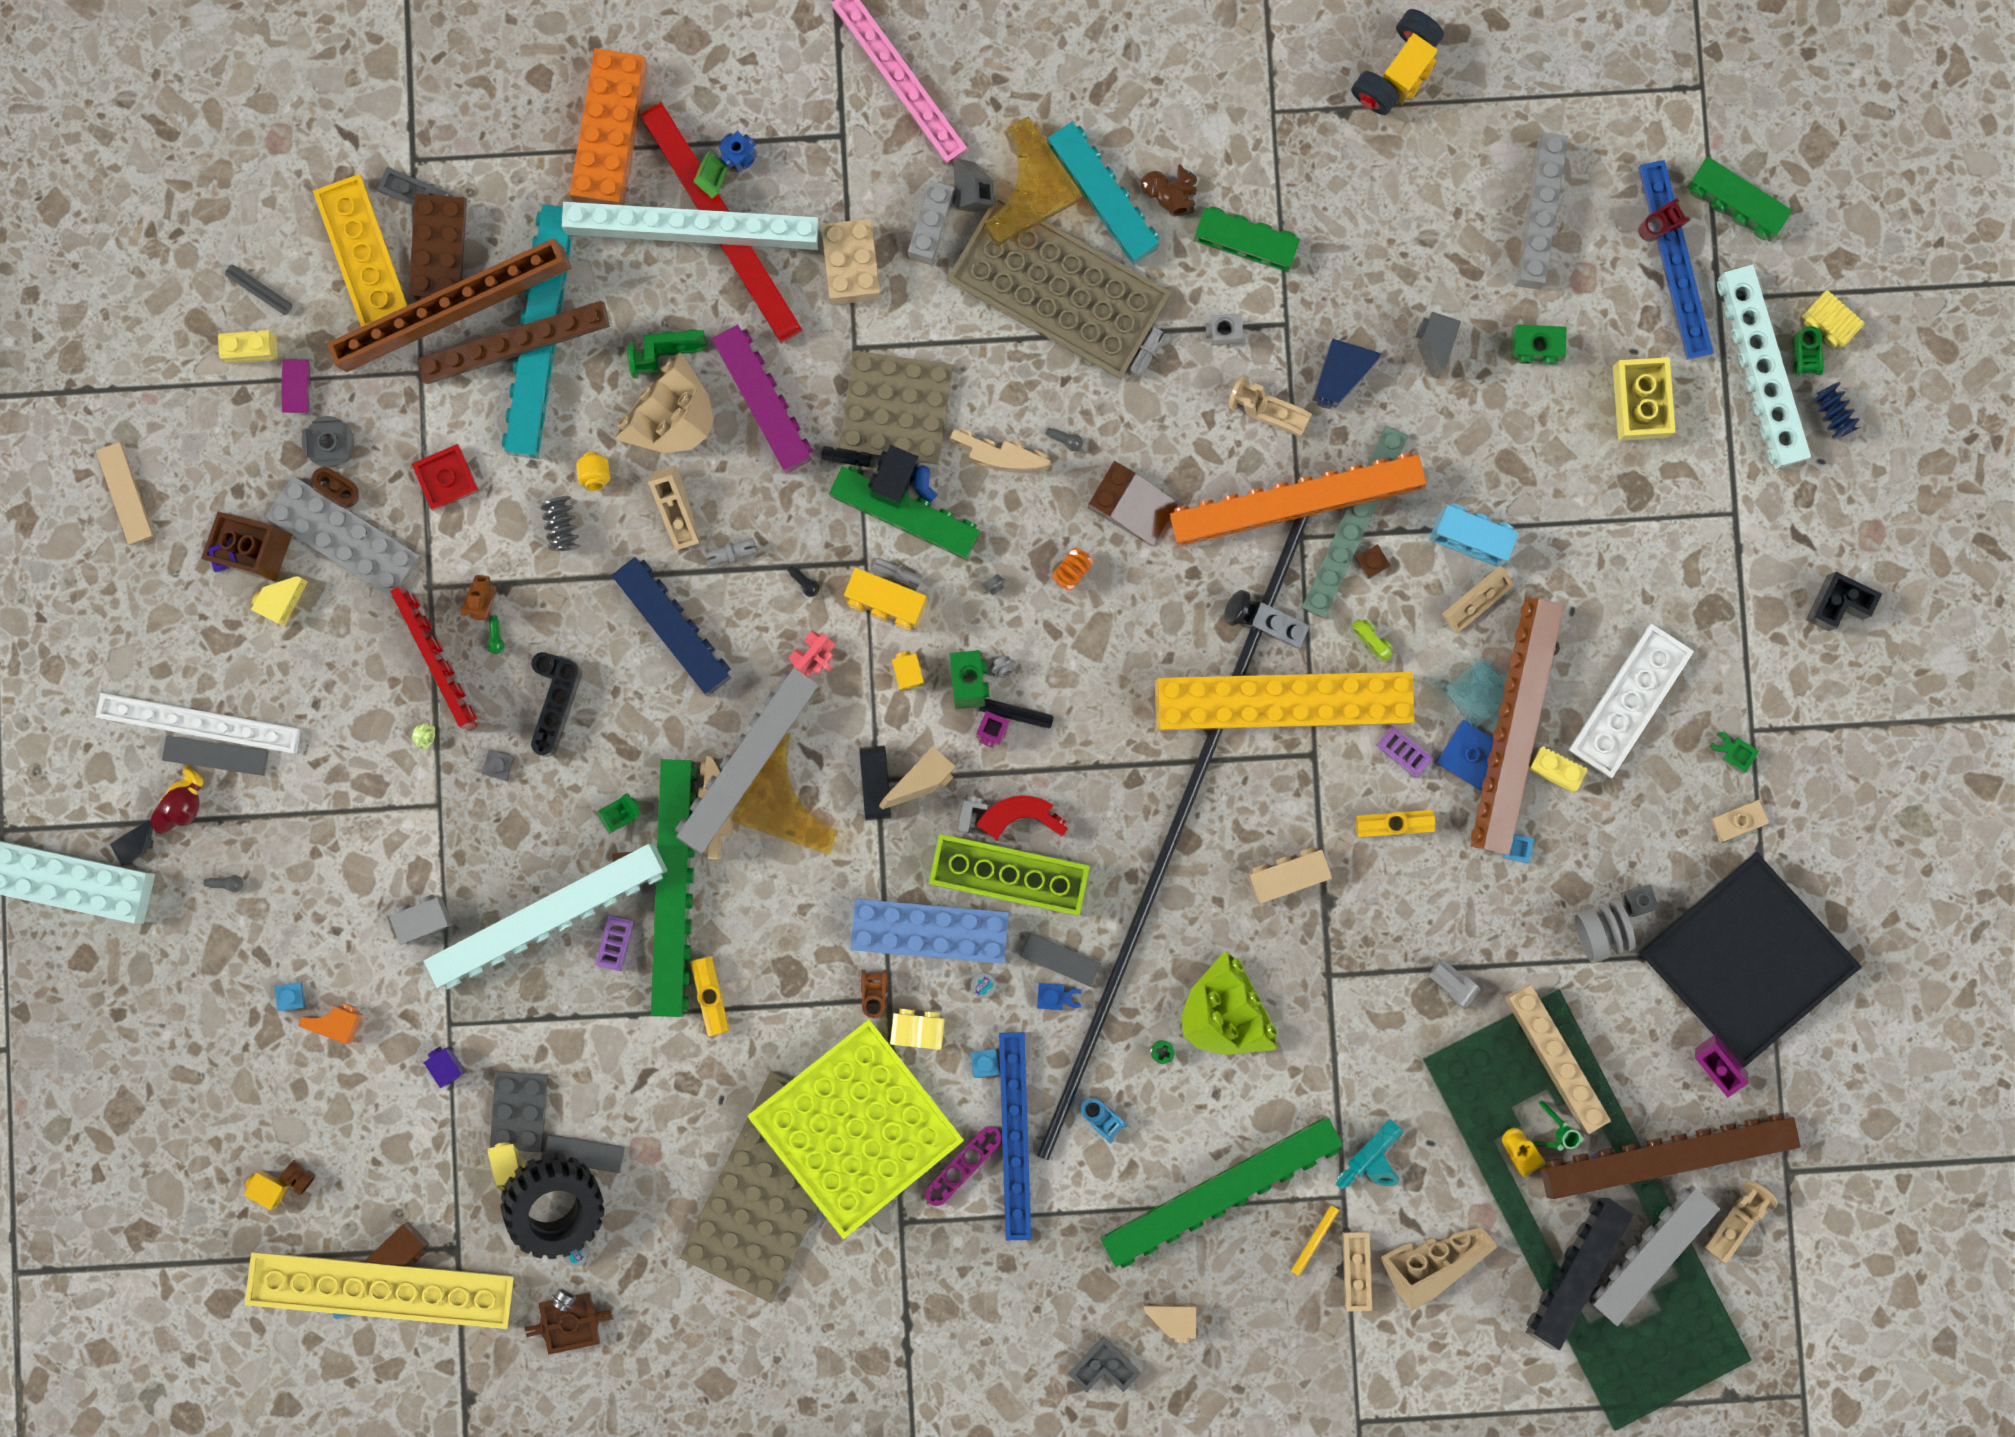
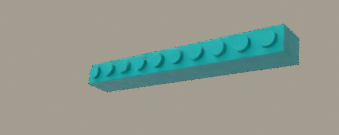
M542 204L541 211H538L536 215V226H539L538 235L533 237L532 248L554 238L563 245L569 259L573 235H566L562 228L563 207ZM567 271L525 290L524 297L527 300L526 309L522 310L521 324L525 325L561 313ZM556 344L519 355V358L514 360L513 373L516 374L515 383H511L509 391L512 404L511 408H507L505 418L506 423H508L507 433H503L502 448H505L504 451L510 456L539 459Z

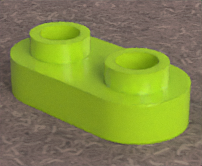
M1357 619L1351 625L1355 634L1382 662L1386 663L1393 656L1391 653L1393 647L1386 639L1382 638L1380 640L1374 633L1376 629L1367 619L1364 621Z

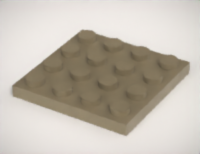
M853 351L839 448L854 450L857 453L867 452L872 456L880 457L883 450L887 452L889 446L893 445L919 456L918 462L939 465L953 364Z

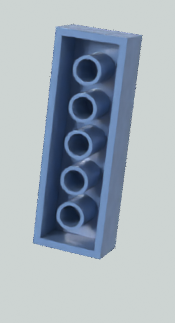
M855 899L850 950L1004 964L1009 912Z

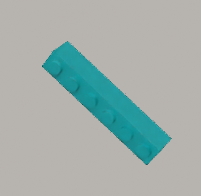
M1071 121L1047 138V146L1134 266L1158 249V240L1160 238L1153 227H1147L1143 221L1145 216L1140 208L1132 206L1129 201L1131 197L1123 186L1119 187L1115 182L1116 176L1109 166L1105 167L1100 161L1102 156L1095 146L1090 147L1085 140L1087 135L1082 127H1076L1073 121Z

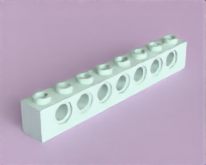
M1754 265L1724 272L1718 278L1717 289L1725 300L1724 312L1726 318L1731 320L1733 327L1731 330L1732 339L1735 344H1738L1740 350L1738 355L1741 367H1745L1746 386L1750 392L1752 391L1755 400L1753 401V409L1761 420L1760 432L1762 438L1767 440L1769 447L1767 450L1768 459L1771 464H1774L1775 469L1804 462L1811 458V454ZM1741 291L1745 295V301L1738 300L1735 292ZM1743 315L1751 317L1752 325H1747L1743 321ZM1751 338L1759 342V349H1754L1750 345ZM1758 362H1761L1766 366V373H1762L1758 370ZM1765 386L1773 389V397H1768L1765 394ZM1772 410L1780 413L1781 421H1775L1772 418ZM1780 434L1788 438L1787 446L1780 443Z

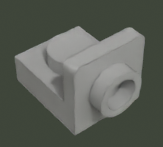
M970 797L969 801H963L958 828L959 832L968 833L969 828L974 829L977 814L972 813L973 808L987 811L989 805L984 804L985 799Z

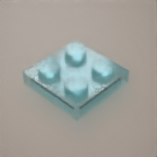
M1484 658L1480 659L1443 688L1444 692L1473 729L1499 710L1505 691L1504 684Z

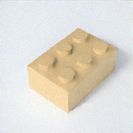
M871 219L821 224L831 305L881 300Z

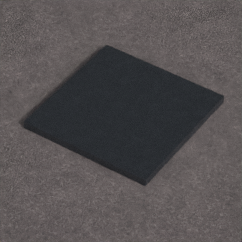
M1754 851L1639 951L1640 955L1713 1035L1717 1034L1743 1067H1746L1862 968L1856 959L1757 851Z

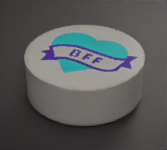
M979 973L971 981V990L979 998H988L996 990V981L988 973Z
M584 1243L585 1247L580 1251L576 1249L571 1251L570 1256L563 1257L564 1261L573 1267L584 1264L589 1257L587 1244Z

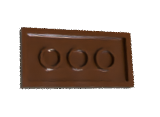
M415 193L409 295L427 297L462 281L467 198Z

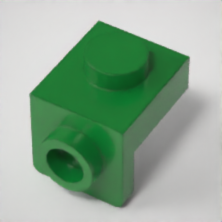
M626 793L620 799L598 810L596 814L608 834H611L635 821L640 816V808L637 801Z

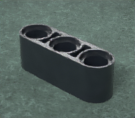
M885 745L860 747L865 820L891 819V807L885 809L879 807L884 797L889 793Z

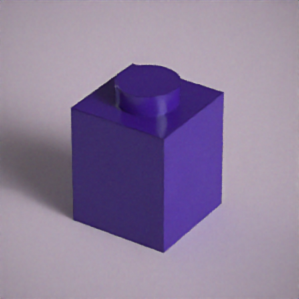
M440 1046L427 1054L429 1059L423 1062L439 1088L446 1087L467 1073L450 1047L442 1049Z

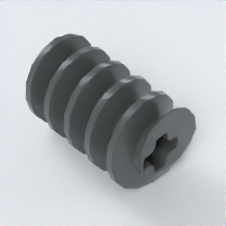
M571 496L552 498L540 505L541 510L548 511L542 515V519L549 521L544 525L545 530L551 531L546 535L547 540L553 541L548 544L549 550L569 551L581 547V545L573 544L572 542L578 539L579 535L571 534V531L576 529L577 525L569 524V521L575 519L574 515L567 514L569 510L573 509V506L565 505V502L570 500Z

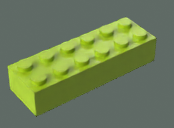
M939 834L928 884L1080 916L1090 866Z

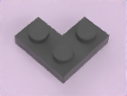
M1103 1335L1068 1372V1375L1086 1393L1104 1374L1124 1392L1141 1374V1371Z

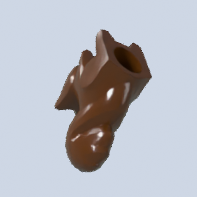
M1181 164L1178 165L1177 169L1178 180L1169 183L1166 175L1160 171H1151L1143 176L1141 180V188L1144 194H1147L1150 198L1156 197L1159 205L1169 211L1170 215L1174 217L1195 212L1193 207L1195 206V201L1189 200L1188 197L1196 195L1197 188L1194 185L1197 183V177L1192 172L1184 169Z

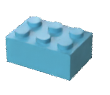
M1454 503L1451 506L1446 505L1439 512L1429 537L1430 541L1496 567L1508 562L1519 534L1513 531V526L1503 522H1499V525L1489 521L1490 518L1481 513H1475V515L1465 512V507Z

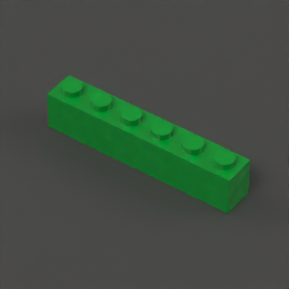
M843 466L841 467L829 492L831 498L961 559L968 560L980 535V530L976 529L977 525L966 519H963V522L953 518L954 514L943 508L937 511L931 508L932 504L922 498L918 497L916 501L907 497L908 492H905L899 508L870 497L871 488H868L870 479L862 476L863 471L853 466H849L848 469Z

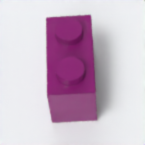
M1717 1034L1695 1048V1059L1727 1098L1749 1084L1748 1072Z

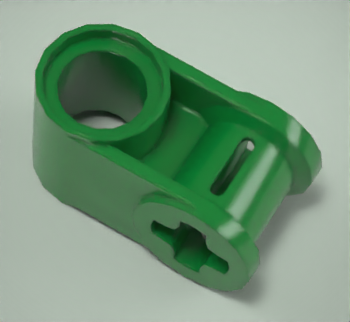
M1808 326L1795 333L1793 337L1792 367L1795 376H1800L1801 373L1823 374L1822 334L1818 328ZM1804 333L1810 335L1812 339L1811 345H1807L1803 341Z

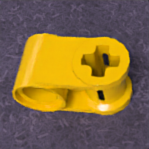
M1511 1128L1504 1133L1502 1143L1509 1153L1512 1163L1523 1178H1526L1546 1164L1534 1144L1526 1138L1519 1128Z

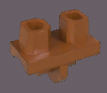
M475 575L461 607V615L466 616L470 614L475 620L487 619L497 594V586L490 584L489 576Z

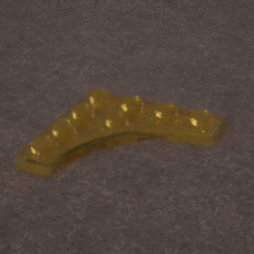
M1029 116L1007 127V134L1013 143L1017 155L1018 178L1008 203L992 218L985 221L983 225L996 246L1036 226L1082 199L1081 193Z
M786 733L742 796L733 822L831 855L839 831L826 826L813 817L795 794L787 764L791 734Z

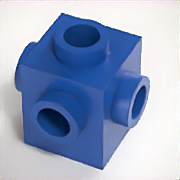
M738 130L734 134L729 133L722 139L719 146L722 154L720 159L729 169L733 167L739 173L754 163L757 155L753 147L756 144L747 134L742 136ZM739 146H741V149L739 151H735Z

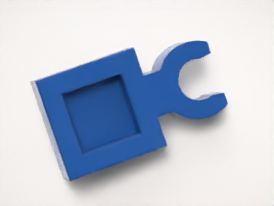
M1039 983L1037 1009L1063 1010V1003H1068L1072 1008H1079L1081 1004L1073 1003L1071 996L1075 993L1082 994V990L1074 988L1069 992H1064V984Z

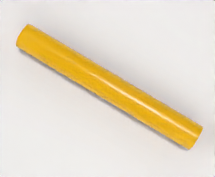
M1330 1205L1291 1269V1272L1297 1276L1301 1275L1340 1211L1339 1209Z

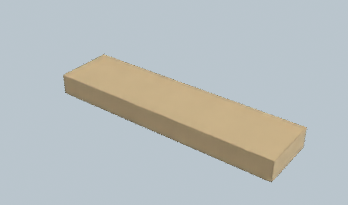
M118 442L96 450L128 545L131 546L154 538L123 444Z

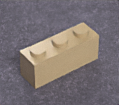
M1311 847L1300 851L1301 857L1291 859V856L1288 855L1277 859V865L1267 868L1266 864L1252 868L1253 874L1247 876L1257 904L1332 879L1322 849L1315 851V848Z

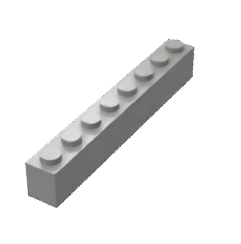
M793 668L790 673L787 671L783 673L777 682L781 685L776 693L770 692L763 702L766 708L760 715L756 712L748 724L752 727L748 734L744 735L742 733L735 742L734 746L737 750L732 757L728 754L719 766L723 769L718 777L713 775L704 787L708 790L703 798L698 796L690 807L693 813L687 820L683 817L676 827L675 831L678 832L676 839L701 856L817 690L819 685L797 669Z

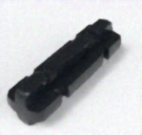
M823 446L821 452L822 460H835L838 463L851 465L858 463L859 466L864 467L870 465L871 455L867 452L857 453V451L842 448L835 450L829 446Z

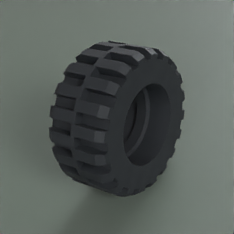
M549 1154L542 1155L541 1160L535 1161L533 1158L527 1161L528 1165L526 1167L519 1166L514 1171L516 1176L514 1178L509 1177L505 1183L507 1189L502 1190V1204L500 1205L507 1232L513 1243L519 1245L520 1250L524 1253L529 1254L532 1252L533 1257L540 1259L543 1255H547L548 1259H557V1255L562 1254L563 1257L571 1255V1251L583 1249L585 1247L584 1243L586 1241L591 1242L595 1237L594 1230L598 1231L602 1225L601 1218L604 1216L605 1210L602 1193L589 1168L585 1164H580L578 1159L569 1157L566 1160L565 1155L556 1154L555 1158H550ZM565 1191L576 1197L572 1209L564 1217L556 1221L541 1222L529 1216V1211L534 1202L546 1193Z

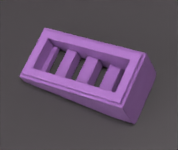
M1391 726L1376 744L1379 749L1414 778L1418 777L1433 759L1431 755L1394 726ZM1395 735L1398 739L1389 749L1386 745ZM1402 742L1405 743L1406 746L1398 755L1394 753ZM1412 749L1414 751L1407 761L1403 760L1402 758ZM1419 755L1422 759L1415 767H1412V762Z
M609 915L595 966L622 971L634 921ZM615 924L626 927V931L614 930L612 926ZM610 934L624 937L623 941L609 939ZM608 944L621 947L620 952L607 949ZM605 954L618 957L617 962L604 959Z

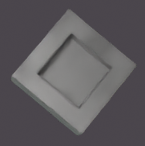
M488 750L482 774L508 781L515 757Z

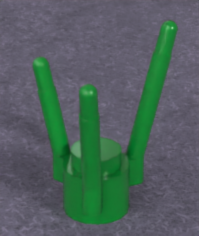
M1539 1101V1105L1559 1124L1560 1128L1556 1131V1142L1534 1141V1145L1556 1148L1559 1151L1563 1150L1564 1147L1570 1150L1577 1148L1584 1140L1580 1133L1568 1126L1547 1104Z

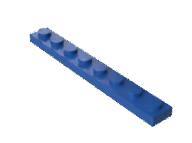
M1665 160L1643 164L1638 167L1650 214L1675 200ZM1652 223L1654 232H1657V227ZM1681 227L1658 238L1657 244L1686 359L1691 360L1712 355L1714 352Z
M1025 1032L999 1033L1005 1235L1006 1241L1031 1240Z

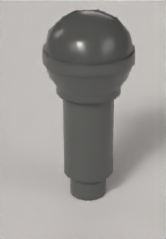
M1048 428L1046 431V435L1065 444L1070 451H1078L1083 445L1082 437L1078 434L1068 435L1054 428Z
M232 875L226 878L204 879L203 884L204 887L223 888L236 893L242 889L243 880L240 876Z

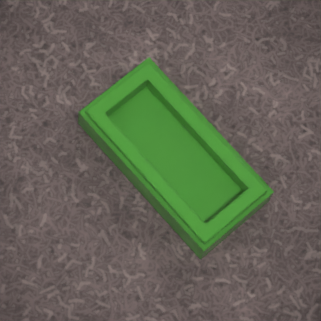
M709 151L704 156L693 182L713 198L720 190L728 167L713 152Z

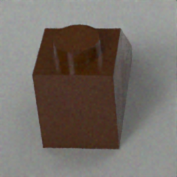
M408 1221L402 1224L365 1261L367 1263L406 1265L411 1261L416 1263L427 1253L424 1248L429 1243Z

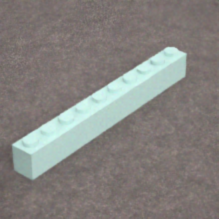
M563 202L562 228L566 235L818 250L820 226L818 217Z
M647 844L424 960V963L436 988L446 987L447 990L461 983L460 978L466 975L472 978L482 973L483 966L489 963L491 966H495L505 961L504 955L510 952L516 955L528 949L526 944L535 940L536 943L542 942L551 937L549 932L558 929L560 932L573 925L572 920L578 917L584 920L594 915L595 908L601 905L607 908L617 903L618 896L624 893L627 897L641 890L639 886L648 881L649 885L660 881L663 879L661 874L668 870L655 844Z

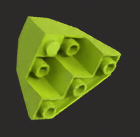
M1228 951L1222 953L1190 990L1181 1015L1183 1037L1197 1049L1223 1055L1277 1049V1029L1270 1020L1258 993L1247 976L1242 962L1238 958L1233 957Z

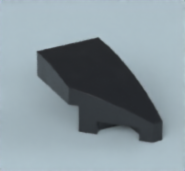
M151 820L136 827L110 844L121 866L130 864L145 854L146 849L153 848Z

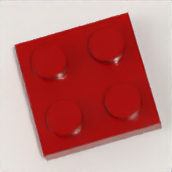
M459 444L412 463V467L432 511L479 491Z

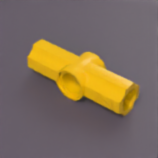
M1433 810L1356 815L1357 838L1435 832ZM1393 816L1401 820V828L1398 831L1392 830L1389 826V821Z
M713 957L690 961L698 992L697 999L701 1005L707 1035L713 1036L729 1032V1024L723 1003V993L719 986ZM707 989H712L716 992L717 998L712 1004L707 1003L704 999V993Z

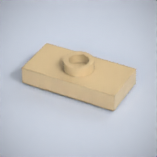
M1755 800L1710 819L1720 842L1727 841L1769 823L1760 800Z

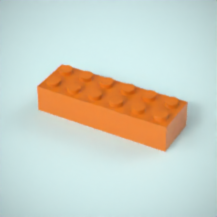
M594 48L569 193L573 202L624 205L648 67L643 55Z

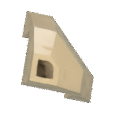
M678 353L673 359L669 357L664 361L660 368L661 371L652 383L642 390L639 395L640 399L631 411L620 419L617 424L619 430L615 437L616 439L661 453L692 450L708 437L714 422L709 395L684 355Z

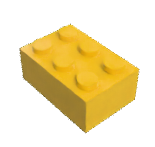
M858 568L854 569L844 593V598L848 602L849 608L862 613L864 609L869 610L873 614L872 617L884 622L889 618L895 621L897 627L910 631L911 628L917 630L928 603L926 595Z

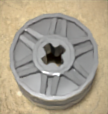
M1619 899L1610 900L1609 906L1604 902L1600 903L1599 916L1593 907L1574 912L1576 932L1583 951L1591 963L1609 958V945L1618 955L1623 953V948L1626 951H1631L1636 947L1632 922Z

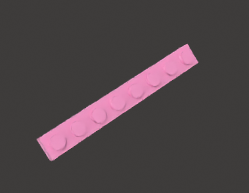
M834 0L831 2L836 13L944 162L948 165L953 159L967 152L965 144L860 0Z

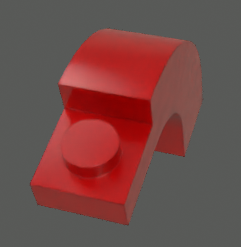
M1025 795L1013 796L997 802L984 813L976 824L978 828L996 841L1010 823L1021 818L1038 820L1060 837L1068 830L1064 826L1067 822L1056 813L1052 816L1048 814L1053 804L1038 797Z

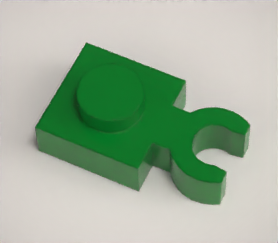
M1718 732L1716 735L1723 740V744L1718 746L1715 743H1711L1709 747L1716 752H1725L1726 754L1722 760L1742 773H1746L1759 751L1739 738H1735L1731 742L1726 733Z

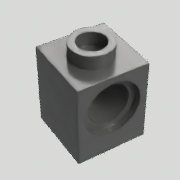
M1651 885L1639 886L1620 893L1629 917H1636L1659 909Z

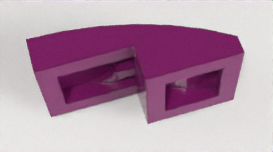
M283 359L281 395L282 412L308 413L310 411L308 386L311 384L309 359Z

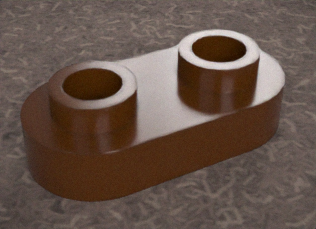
M323 467L315 470L312 474L313 489L333 503L343 508H349L358 502V487L334 470ZM322 481L329 482V484L326 486L321 485L320 483ZM349 494L350 497L348 499L342 498V495Z

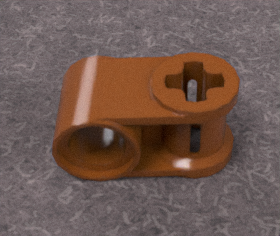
M862 969L861 971L862 1011L869 1018H879L885 1012L888 985L887 970H883V972H867L865 969ZM869 980H880V982H868V981H869ZM874 999L878 1000L881 1004V1010L877 1014H870L867 1011L868 1002Z

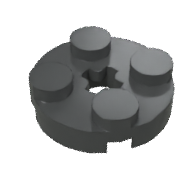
M323 416L312 421L308 429H305L303 432L302 448L306 456L315 464L326 468L337 467L351 458V453L354 449V436L349 426L341 420L332 416ZM328 435L334 440V444L330 448L322 445V441L326 440Z

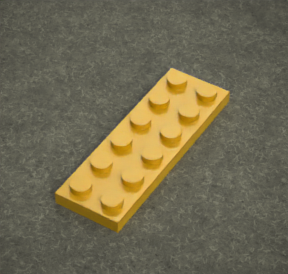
M361 174L313 190L361 327L408 306Z

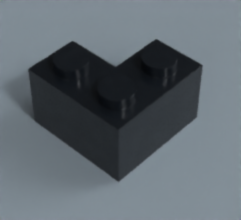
M893 445L889 446L887 452L883 450L878 461V474L873 473L868 484V488H871L870 497L899 508L905 492H908L913 481V474L918 467L919 456Z
M1833 572L1826 576L1806 621L1831 631L1838 628L1845 612L1864 620L1872 617L1882 593L1843 574Z

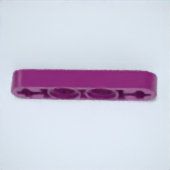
M994 1126L984 1127L928 1185L925 1197L929 1204L933 1206L944 1204L1000 1145L1002 1139L998 1128ZM986 1131L988 1133L994 1131L996 1133V1143L989 1142L984 1147L989 1151L984 1154L982 1149L974 1143L978 1140L981 1144L986 1138L984 1133ZM975 1149L979 1152L980 1159L977 1163L970 1164L966 1161L965 1153L968 1150ZM951 1168H958L962 1172V1178L958 1182H951L947 1178V1172ZM943 1178L945 1183L953 1189L948 1191L946 1187L941 1193L943 1197L941 1200L938 1198L935 1200L931 1199L932 1192L930 1190L932 1188L939 1189L943 1184L939 1180Z

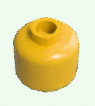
M587 452L576 462L578 483L585 487L586 490H601L610 481L609 463L606 457L599 455L597 452Z

